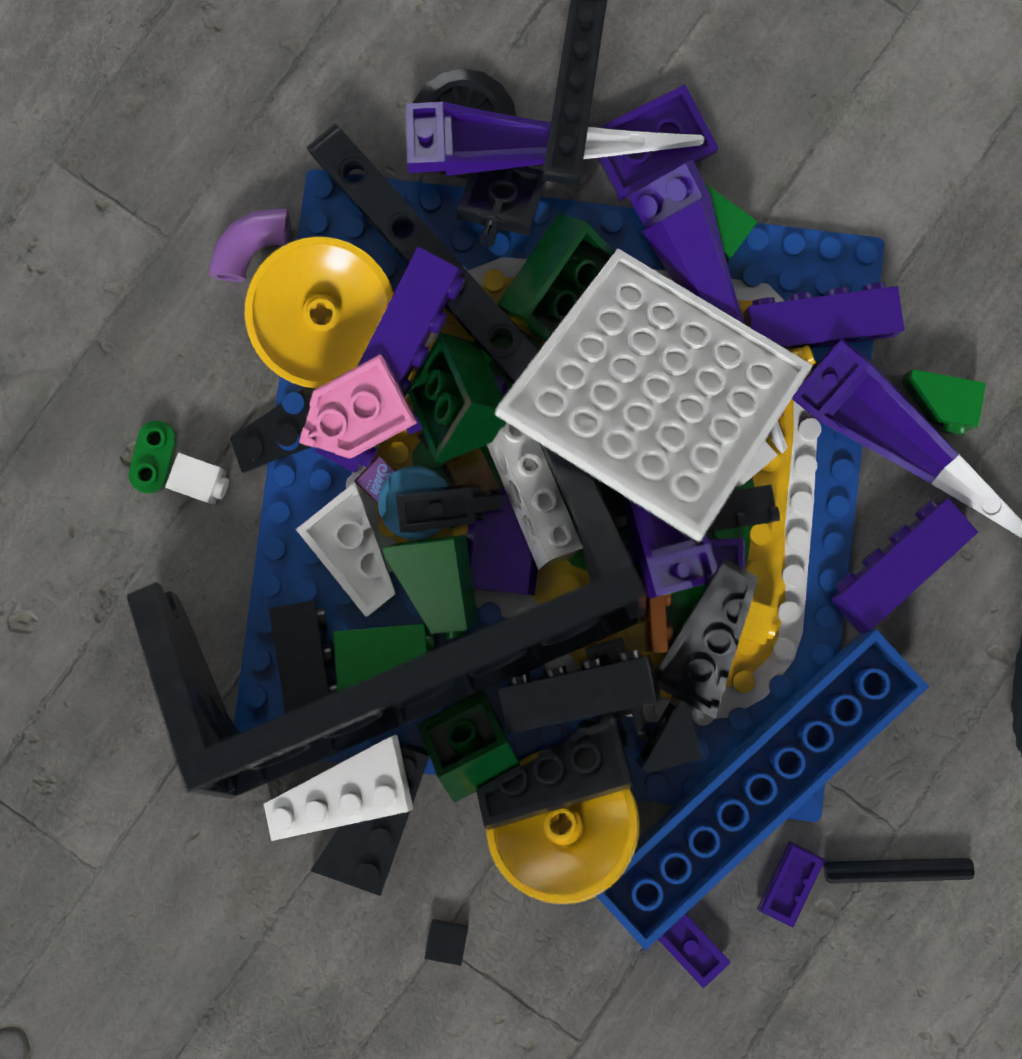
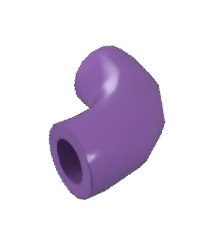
M275 208L252 211L232 222L216 242L210 262L209 276L214 279L230 282L246 281L248 263L256 251L265 246H283L289 242L291 227L289 209Z

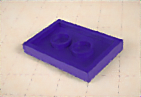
M685 84L598 127L639 132L692 134L704 137L703 144L699 146L597 158L619 201L628 198L629 195L686 162L693 160L694 164L716 154L719 149Z

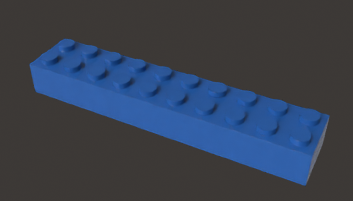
M877 629L861 632L638 839L635 853L625 872L610 888L596 897L646 951L929 688L928 684Z

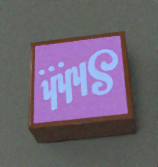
M379 454L370 467L366 468L354 482L378 504V495L383 482L396 470Z

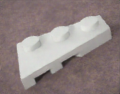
M355 482L296 529L366 617H369L397 594Z

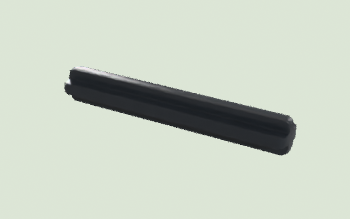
M969 858L832 861L824 864V877L830 884L971 880L975 875L974 863Z

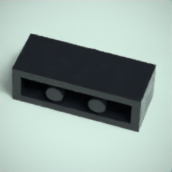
M313 600L269 608L285 713L287 714L338 692L337 681L332 682L330 667L335 666L332 644L326 645L324 630L329 629L326 607H320L319 601Z

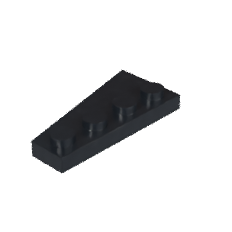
M305 387L298 392L305 400L304 409L300 413L289 414L284 410L281 403L230 437L242 473L312 448L311 446L299 443L296 449L287 451L282 449L279 444L285 447L292 446L296 443L298 434L301 436L309 413L312 394L316 390L315 388Z

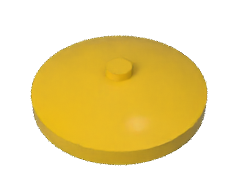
M316 236L301 238L275 250L255 272L245 300V324L248 336L256 353L273 372L294 384L318 389L358 366L394 292L382 268L359 247L332 237Z
M542 751L534 753L519 762L521 767L529 763L530 761L536 759L538 757L537 754L541 753ZM629 788L498 828L486 829V836L494 863L506 880L515 888L543 902L573 904L586 901L603 893L625 872L632 860L638 842L639 814L635 798Z

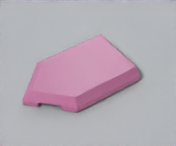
M381 354L313 391L305 427L302 429L299 443L351 459L417 423L408 401Z

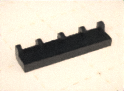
M772 485L732 490L705 533L780 521L778 506H775ZM627 526L626 529L629 544H631L629 528Z

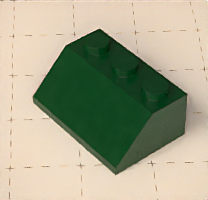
M559 213L497 305L519 326L546 343L615 251L587 222Z
M440 332L424 363L412 380L413 383L408 395L435 462L442 463L492 443L500 429L507 422L495 415L497 406L504 397L479 343Z

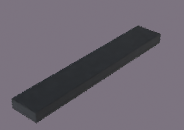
M570 0L542 181L580 185L607 0Z

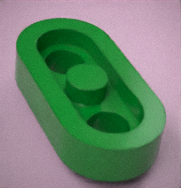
M150 421L141 427L138 432L129 469L131 485L137 491L146 494H155L165 488L177 447L178 439L175 430L162 421ZM159 432L161 434L160 443L152 445L150 442L152 434ZM146 468H150L153 473L149 481L142 479V472Z

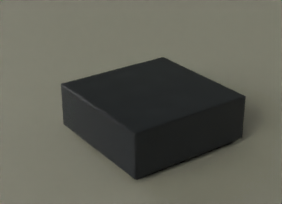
M432 919L424 959L461 966L468 925Z

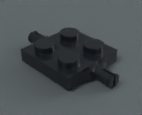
M524 166L470 173L457 209V219L483 225L484 228L479 241L485 246L488 239V247L495 244L498 230L529 236L547 181H542L543 170Z

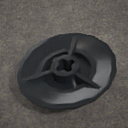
M465 68L442 72L427 82L413 101V103L447 102L516 116L514 102L501 83L485 72ZM438 171L441 174L446 175V171ZM470 173L450 176L464 179L469 178Z

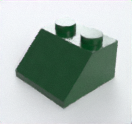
M484 691L474 694L417 724L436 775L454 803L475 793L477 789L518 765L521 767L512 745Z

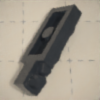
M464 484L395 493L400 533L476 524V520L484 519V511L503 509L500 491H481L480 485Z

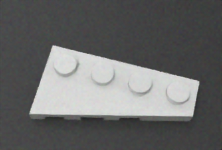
M397 735L390 736L264 803L271 841L414 810Z

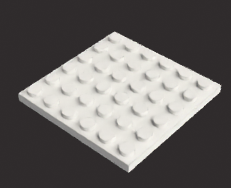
M617 249L497 406L495 415L700 542L813 365L622 250Z

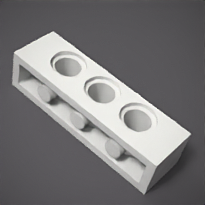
M507 422L500 429L493 442L487 444L536 566L540 570L572 558L583 547L539 442Z

